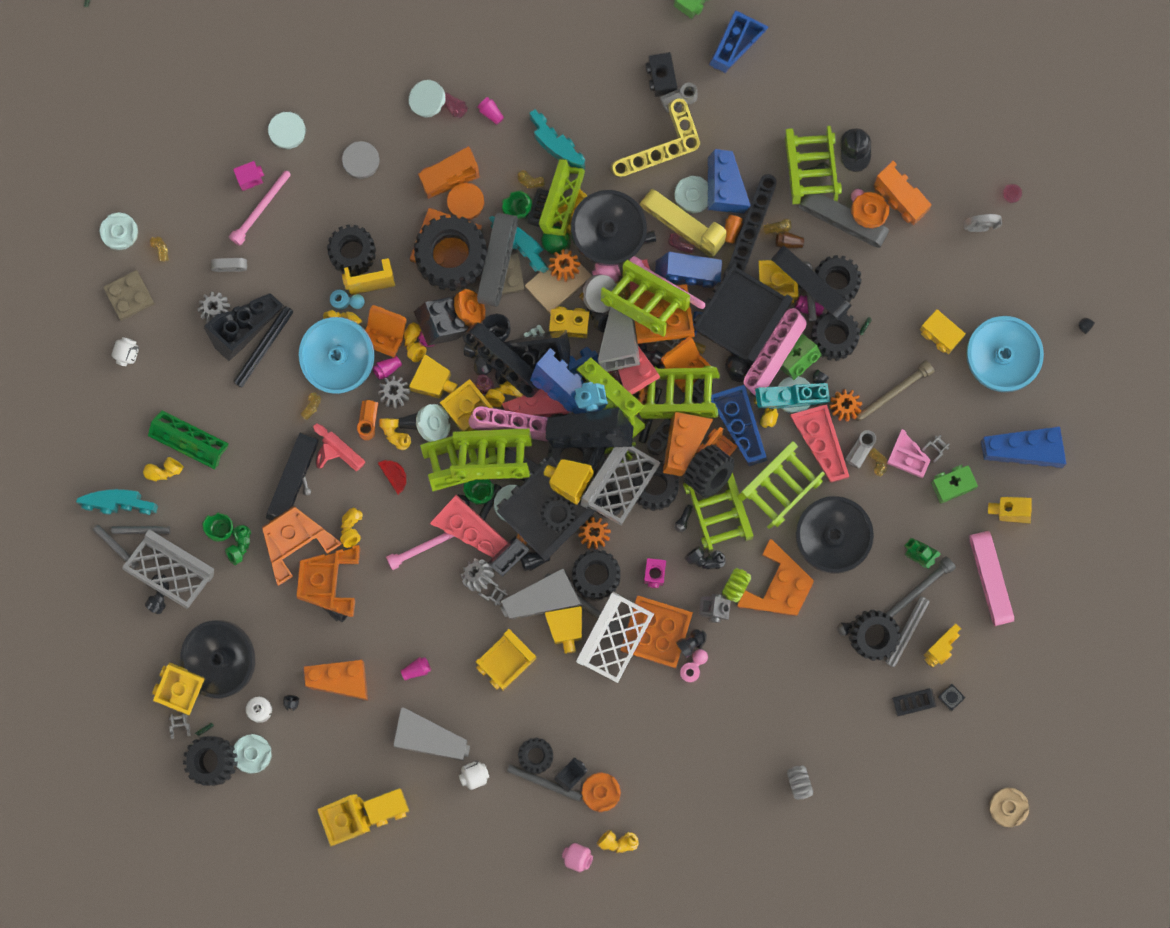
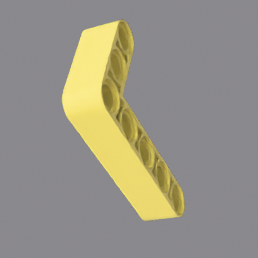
M674 99L668 106L678 138L614 161L611 164L612 174L618 177L626 176L697 150L700 140L686 101ZM676 102L682 105V110L679 113L673 107ZM682 120H686L689 125L685 131L680 128ZM689 137L695 142L692 148L686 146V140ZM671 144L677 147V152L674 155L668 151V147ZM654 150H657L660 155L657 161L651 158V153ZM637 156L642 159L640 167H636L633 164V159ZM618 163H622L625 167L621 174L617 173L615 169Z
M651 189L640 202V206L645 211L711 258L716 255L725 243L727 232L720 224L713 222L707 228L654 189Z

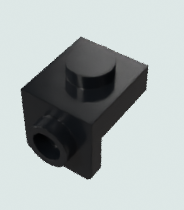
M574 757L554 780L569 792L584 777L588 769L583 762Z

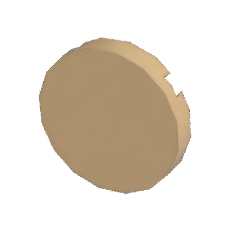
M1015 788L999 790L990 801L989 811L991 817L997 824L1003 827L1018 826L1026 820L1029 814L1028 800L1021 791Z

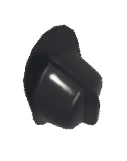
M850 129L844 133L841 139L842 163L850 171H862L870 163L871 140L867 132L862 129Z

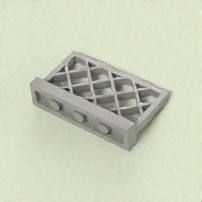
M633 446L614 447L583 495L581 505L585 508L590 507L617 524L622 525L656 472L660 462ZM627 451L635 454L637 460L626 462L625 454ZM649 462L654 466L651 470L643 472L641 463ZM638 464L640 472L630 474L628 466ZM625 466L627 475L617 477L616 468ZM641 476L643 484L634 487L631 478ZM628 479L630 488L620 490L618 481ZM615 482L617 490L607 492L606 484ZM632 491V501L624 502L621 493ZM618 494L621 503L610 505L608 496ZM598 498H606L607 506L600 507L594 504ZM622 507L624 514L621 518L613 515V508Z
M150 529L122 567L127 573L186 609L190 607L207 582H210L214 577V568ZM145 545L153 549V555L142 556V549ZM166 557L169 559L170 564L159 566L157 558ZM155 559L156 567L145 568L143 560ZM141 561L142 569L134 570L129 567L132 562ZM182 567L185 569L186 574L175 576L173 568ZM171 568L172 577L161 578L160 570ZM157 571L159 579L150 580L147 578L146 573ZM199 577L203 581L200 585L191 586L190 578ZM187 578L189 587L177 588L176 580ZM173 581L175 589L166 590L163 588L162 583ZM190 591L191 597L186 602L179 597V592Z

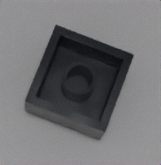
M455 296L424 302L414 311L427 346L458 340L468 329L465 322L455 312Z

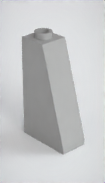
M610 307L598 357L600 366L607 372L640 365L635 322Z
M561 569L502 600L503 606L500 608L505 617L509 616L513 620L550 611L579 607L583 604L566 571Z
M401 707L394 741L395 748L464 761V757H468L470 745H467L468 741Z

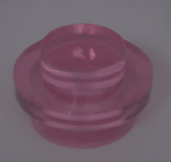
M1009 184L1004 188L1003 197L1006 201L1015 203L1021 199L1022 190L1016 184Z

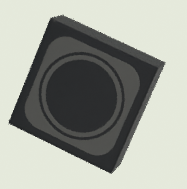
M953 684L937 697L950 711L965 699L964 695Z

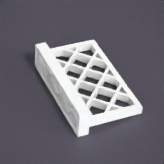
M612 592L576 662L618 683L654 613ZM621 601L629 606L631 613L619 615L618 606ZM642 612L648 615L645 623L637 625L634 614ZM632 615L635 626L624 629L621 618ZM618 619L622 630L611 633L609 623ZM636 628L637 639L628 642L625 631ZM622 632L626 643L615 646L612 635ZM609 636L612 647L602 650L600 640ZM634 643L633 647L630 650L629 644ZM627 645L628 656L619 659L616 648ZM614 650L617 660L606 663L603 652ZM601 654L603 665L594 666L589 661L592 656ZM625 660L623 666L621 667L620 662ZM618 663L620 671L617 677L609 673L608 665Z

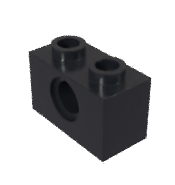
M671 52L650 55L648 62L645 63L647 74L650 73L652 79L649 80L650 91H654L655 97L677 90ZM663 72L666 76L660 78L656 74Z

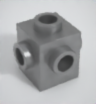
M720 594L701 596L699 616L709 618V622L720 623L721 620H729L731 600L724 599L723 595Z

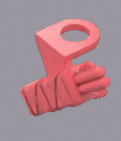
M318 423L313 425L315 432L319 436L324 437L322 442L325 443L320 448L316 457L317 468L322 469L327 460L337 457L343 459L355 471L364 466V459L355 453L332 431L328 433L327 429Z

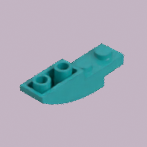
M536 109L530 112V120L537 128L534 131V138L557 160H567L570 167L585 169L584 162L586 160L580 152L577 153L575 151V145L569 137L566 138L564 134L558 137L554 128L548 127L546 124L547 119L542 113H538Z
M494 216L489 217V220L492 222L491 228H493ZM517 227L512 248L518 249L524 257L527 256L531 260L530 266L536 272L540 271L544 274L549 269L538 255L544 249L533 237Z
M828 383L795 384L793 386L759 387L755 389L758 408L781 409L830 402Z
M131 490L97 491L79 497L76 501L84 510L100 509V513L111 515V512L117 513L119 506H121L120 509L125 511L137 509L139 513L144 515L156 514L158 509L155 503L140 500L141 494Z

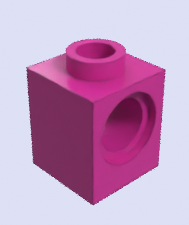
M255 161L233 169L242 191L263 183L261 179L264 176L260 165L256 166Z
M647 558L644 584H648L650 588L663 586L666 560ZM656 569L660 572V577L654 579L649 573L651 570Z

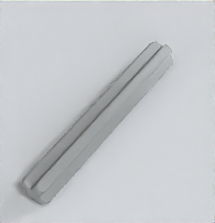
M924 597L919 598L901 632V638H898L900 644L899 646L896 645V652H891V656L886 660V664L889 666H896L929 604L928 599Z

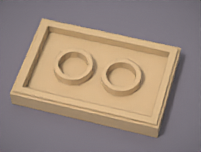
M567 263L561 265V268L568 267ZM580 263V267H578L579 274H574L575 279L573 280L568 277V281L564 282V277H562L560 281H557V275L551 276L553 270H547L544 274L542 272L538 273L525 285V288L551 314V309H555V307L563 304L592 275Z

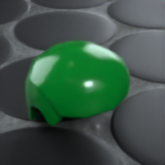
M523 191L510 192V196L502 201V211L504 214L517 216L518 219L526 217L532 209V200Z
M553 226V229H561V227ZM567 231L565 236L543 233L541 237L542 247L550 254L555 252L561 254L562 249L564 251L566 249L569 250L572 242Z
M490 479L472 480L463 484V492L473 504H484L492 499L494 485Z
M219 512L212 516H206L202 523L204 533L214 542L227 540L234 531L233 521L228 515Z

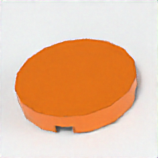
M460 183L454 186L448 194V209L452 215H457L458 218L463 216L468 220H472L479 216L484 208V195L476 185Z
M865 192L855 198L851 207L853 219L859 225L865 228H877L884 224L888 218L889 205L881 195Z
M464 289L456 294L454 308L458 317L471 327L474 323H481L484 320L486 310L484 304L478 303V294L476 292Z
M602 772L593 774L583 784V801L593 811H609L616 806L620 799V785L609 774Z

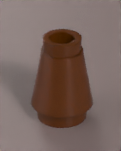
M786 231L777 232L775 246L781 248L784 245L788 249L803 248L804 237Z

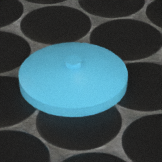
M999 316L986 320L973 332L967 345L966 356L971 373L982 385L998 392H1013L1024 388L1036 378L1043 364L1044 351L1039 335L1028 323L1011 316Z
M331 317L316 322L304 334L299 347V362L303 374L313 386L328 393H345L359 387L370 375L374 364V347L368 333L358 323L347 318Z

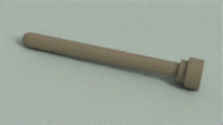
M927 360L919 364L918 371L862 410L860 414H857L856 419L862 421L922 376L929 377L935 372L931 364Z

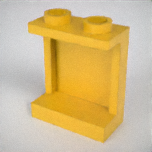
M389 258L382 259L383 271L351 277L348 267L344 268L345 273L342 274L345 289L349 290L351 295L395 286Z
M508 629L499 641L480 659L475 661L478 665L476 669L483 676L487 674L491 678L489 682L496 690L500 688L503 691L536 660V656Z

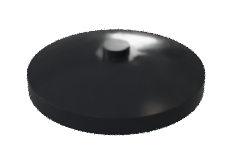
M601 190L588 195L578 204L572 216L571 236L576 248L586 259L599 265L615 266L625 263L626 260H630L639 252L646 238L647 222L643 210L633 198L620 191Z
M839 496L824 497L810 504L800 516L796 527V543L802 557L815 569L831 574L845 573L859 566L868 556L874 539L872 522L866 511L856 502Z
M212 620L196 626L186 636L181 648L180 663L181 667L187 669L188 672L205 678L199 692L201 695L219 699L237 694L249 683L255 669V651L250 638L239 626L224 620Z

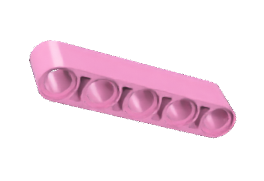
M792 308L784 313L744 378V385L755 396V389L769 387L806 327L807 322L797 309Z
M477 407L468 420L469 425L475 430L530 428L532 439L547 441V417ZM476 416L481 417L483 421L478 420ZM494 419H498L501 424L497 423ZM513 422L518 423L520 427L515 426ZM532 425L536 426L538 430H535Z
M984 531L969 536L970 544L993 625L998 626L1014 622L1012 607L990 531Z

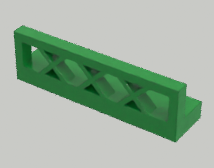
M163 410L152 420L148 432L149 437L214 470L219 464L221 455L229 445V443ZM164 418L168 420L170 423H164L160 420ZM177 428H184L186 431L182 432ZM194 436H199L204 440H198ZM211 445H217V446H219V447H221V448H220L219 450H217V449H215L214 447H212Z

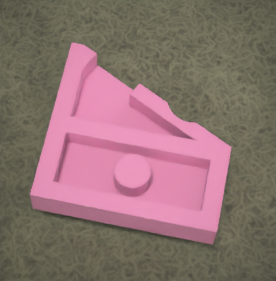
M902 429L887 464L923 478L930 459L906 434L907 432Z

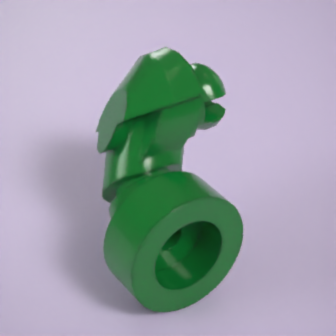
M239 525L234 528L233 537L237 546L231 545L225 549L226 556L233 565L242 562L243 555L247 552L246 550H249L251 530L245 525Z

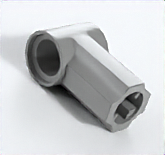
M685 83L681 88L660 97L665 111L669 112V103L674 99H683L689 105L695 103L698 97L697 87L693 83ZM686 91H692L694 94L692 96H686L684 93ZM676 102L673 106L674 110L681 107L682 105L681 103Z
M865 430L860 434L845 459L848 464L858 469L861 467L876 442L875 433ZM869 436L872 439V443L869 445L864 444L862 437Z

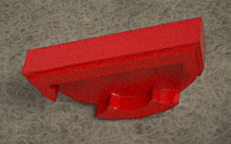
M383 460L378 462L377 464L397 495H399L407 484L404 468L394 461Z

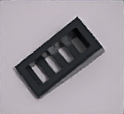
M537 188L528 217V224L540 227V218L534 217V215H542L541 211L536 210V208L544 209V205L538 204V201L546 203V199L540 198V194L548 196L549 191Z
M932 688L893 697L897 717L937 707ZM927 693L929 705H926L923 694ZM919 695L921 707H918L915 696ZM910 697L912 699L914 709H910V705L908 702V698ZM902 699L904 700L906 711L902 710L900 703Z

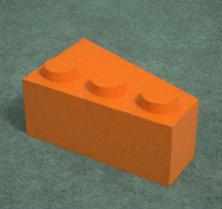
M469 146L431 167L424 168L418 174L428 199L449 191L460 183H467L480 177L478 165Z
M892 161L877 175L873 186L877 194L886 198L889 206L894 210L897 209L907 223L911 222L914 225L930 210L932 204L917 187L913 188L906 181L908 179L906 174L901 175L895 168L897 164Z
M675 412L670 422L663 473L682 477L713 419Z
M363 660L304 667L305 685L307 688L368 701Z

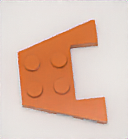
M295 506L262 527L278 586L293 577L283 559L302 546L317 538L328 554L342 545L338 539Z
M770 539L762 556L780 564L763 599L745 590L737 607L797 616L814 580Z
M356 545L348 550L343 551L341 549L337 550L336 553L326 556L323 554L301 560L297 599L349 617H354L355 599L336 598L335 595L339 564H359L360 546Z

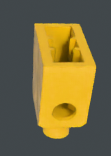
M424 355L409 388L410 391L441 398L444 391L450 394L454 392L458 384L449 381L451 372L429 356Z
M564 459L560 460L557 468L547 465L544 470V476L551 478L549 482L551 488L576 505H578L594 475L590 465Z
M1000 497V503H988V514L999 515L1000 521L1031 524L1032 498ZM1008 507L1012 508L1011 511H1006L1005 509Z
M581 606L545 612L554 643H563L565 654L576 652L574 641L582 640Z

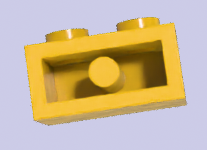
M555 307V309H551L549 332L567 330L568 337L587 338L589 312L582 308L567 310L565 307Z
M938 309L920 328L921 334L925 339L932 340L937 344L936 347L942 353L946 352L948 355L966 335L965 332Z
M401 788L363 802L371 825H376L377 827L388 824L387 820L394 817L395 820L406 817V813L410 812Z

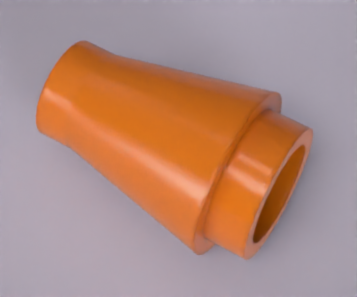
M729 215L728 219H725V230L727 232L725 242L734 244L743 226L742 218Z

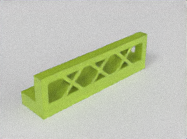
M559 159L539 221L544 234L565 236L585 174V170L582 168L570 167L567 160ZM570 173L578 174L577 179L570 182L568 180ZM571 188L573 190L572 195L565 198L563 196L564 192ZM566 204L568 206L567 211L559 214V208ZM561 220L563 223L561 229H553V225Z

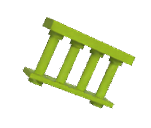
M827 126L826 135L805 137L794 135L793 128L786 129L785 144L792 204H800L801 197H804L806 194L833 193V200L838 201V195L842 193L841 183L837 181L833 148L836 139L835 132H831V126ZM827 143L828 152L802 154L796 152V147L799 144ZM829 159L830 168L798 169L797 163H800V161ZM831 176L832 185L803 187L799 182L802 178Z
M626 260L623 264V278L613 290L609 291L604 287L601 289V301L606 306L616 309L649 328L653 333L663 337L666 335L667 323L665 322L677 308L686 311L690 307L689 294L629 260ZM629 282L639 285L627 300L618 296ZM645 290L655 294L643 309L634 305ZM661 299L671 303L659 318L650 314Z
M589 358L577 368V371L587 380L584 383L592 382L593 384L604 385L608 402L605 410L619 408L634 427L633 438L645 428V424L635 416L644 408V405L596 361Z
M704 366L703 368L658 369L654 367L660 376L657 380H667L666 402L664 404L654 403L656 380L650 383L647 388V403L639 412L642 419L672 418L675 412L704 418H718L716 404L711 402L712 379L720 378L717 367ZM674 379H686L685 401L682 404L673 403ZM693 379H705L704 400L701 404L692 403Z
M530 428L453 432L455 448L459 449L458 466H450L453 480L520 479L530 477L528 464L523 463L524 447L532 446ZM505 447H517L515 463L504 464ZM478 448L477 465H466L467 449ZM486 448H497L496 464H485Z
M453 436L420 445L424 459L430 458L433 473L428 474L432 491L472 481L453 480L450 468L440 469L437 455L445 453L449 454L451 465L458 466L456 450L459 449L455 448ZM487 448L489 458H485V464H496L497 454L495 448ZM467 449L470 463L466 465H477L478 458L475 449Z
M793 441L737 495L741 501H744L746 498L752 499L773 520L767 526L768 529L774 525L778 527L785 520L783 516L812 487L816 489L823 482L821 478L825 475L822 471L819 475L815 476L795 456L794 450L798 446ZM784 460L790 461L810 481L804 489L782 468L781 463ZM772 472L774 474L777 473L797 494L791 502L769 481L770 478L768 476ZM759 485L764 486L785 507L779 515L757 494L756 488Z
M733 472L726 483L728 489L724 493L697 501L694 489L687 485L686 482L683 483L686 495H690L703 534L701 538L703 548H707L709 553L713 551L712 544L737 536L744 537L745 541L751 540L754 537L743 502L737 497L739 490ZM724 500H732L734 508H731L730 511L703 519L700 508ZM731 518H738L740 526H737V529L709 537L706 526Z

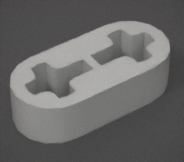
M244 258L212 259L211 270L214 272L246 271L247 260Z

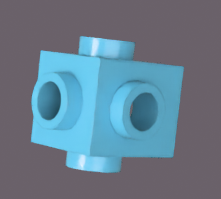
M589 382L582 384L581 388L575 389L576 404L579 408L586 409L587 412L598 410V406L608 404L604 385Z

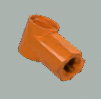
M371 400L362 401L359 423L357 425L358 435L362 440H371L375 436L378 402ZM368 426L371 428L369 433L361 432L363 427Z

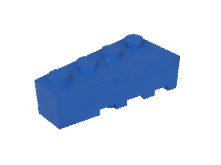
M550 348L536 364L530 381L535 387L545 391L551 399L561 403L567 411L574 414L586 413V409L579 408L575 401V389L581 388V385L584 384L582 378L577 373L572 374L566 368L568 366L563 360L559 362L553 356L555 352ZM607 404L598 406V410L595 411L605 410Z
M745 385L712 394L711 402L716 404L719 417L748 465L753 466L768 461Z
M1060 427L986 436L981 440L984 460L1034 464L1045 467L1053 466L1056 468H1063L1067 464Z

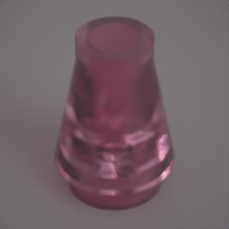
M448 92L445 93L444 105L453 117H463L468 110L466 102L450 95Z
M480 375L476 379L474 385L482 394H486L489 389H493V381L490 377Z

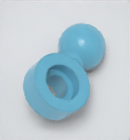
M335 290L330 296L331 305L338 310H343L348 305H351L354 309H360L365 304L362 295L355 294L349 297L343 290ZM342 296V299L337 302L336 298Z

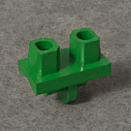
M910 538L904 546L908 550L905 553L907 558L928 569L931 565H934L935 558L941 555L939 551L913 538Z

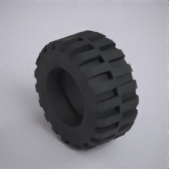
M451 214V218H446V215H442L439 220L436 221L434 218L430 220V225L427 226L425 224L421 228L422 232L418 233L416 237L417 242L414 243V257L418 270L421 272L422 277L429 281V284L434 287L437 285L442 290L450 288V291H456V287L464 289L467 287L466 284L476 282V277H480L483 273L487 247L480 229H477L475 223H469L468 219L463 216L459 219L457 215ZM447 238H457L464 241L469 250L467 259L461 265L454 268L442 267L433 258L435 246Z

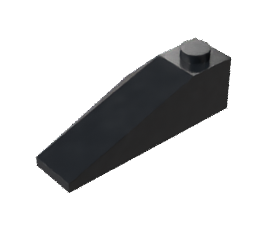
M269 293L250 301L246 305L237 306L231 311L217 314L204 326V329L214 348L230 361L273 319L284 305Z
M567 330L547 332L503 342L533 370L550 348L555 352L553 356L559 362L563 360L568 364L566 368L569 370L571 347Z

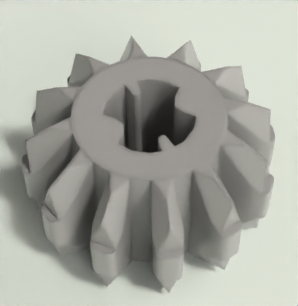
M211 291L210 297L206 294L203 295L205 301L199 300L201 307L198 308V311L201 312L200 317L202 319L206 318L208 323L217 314L228 312L227 309L231 306L227 303V297H222L220 292L215 296L214 292ZM213 305L217 307L215 311L211 308Z
M392 376V381L390 382L388 378L384 379L386 385L380 383L379 386L383 390H379L378 395L382 396L380 398L381 402L386 401V407L393 403V408L396 409L397 403L404 406L402 400L408 401L409 397L406 394L411 393V391L407 388L408 382L402 383V377H399L396 381L395 376ZM391 390H397L398 394L394 395L393 393H391Z
M474 558L473 563L468 561V566L462 567L463 571H465L460 574L463 579L462 582L469 590L481 592L482 587L487 589V584L493 583L490 579L495 576L492 572L493 568L485 560L481 559L479 561Z
M802 765L788 769L787 775L794 798L799 800L812 796L813 790L806 767Z

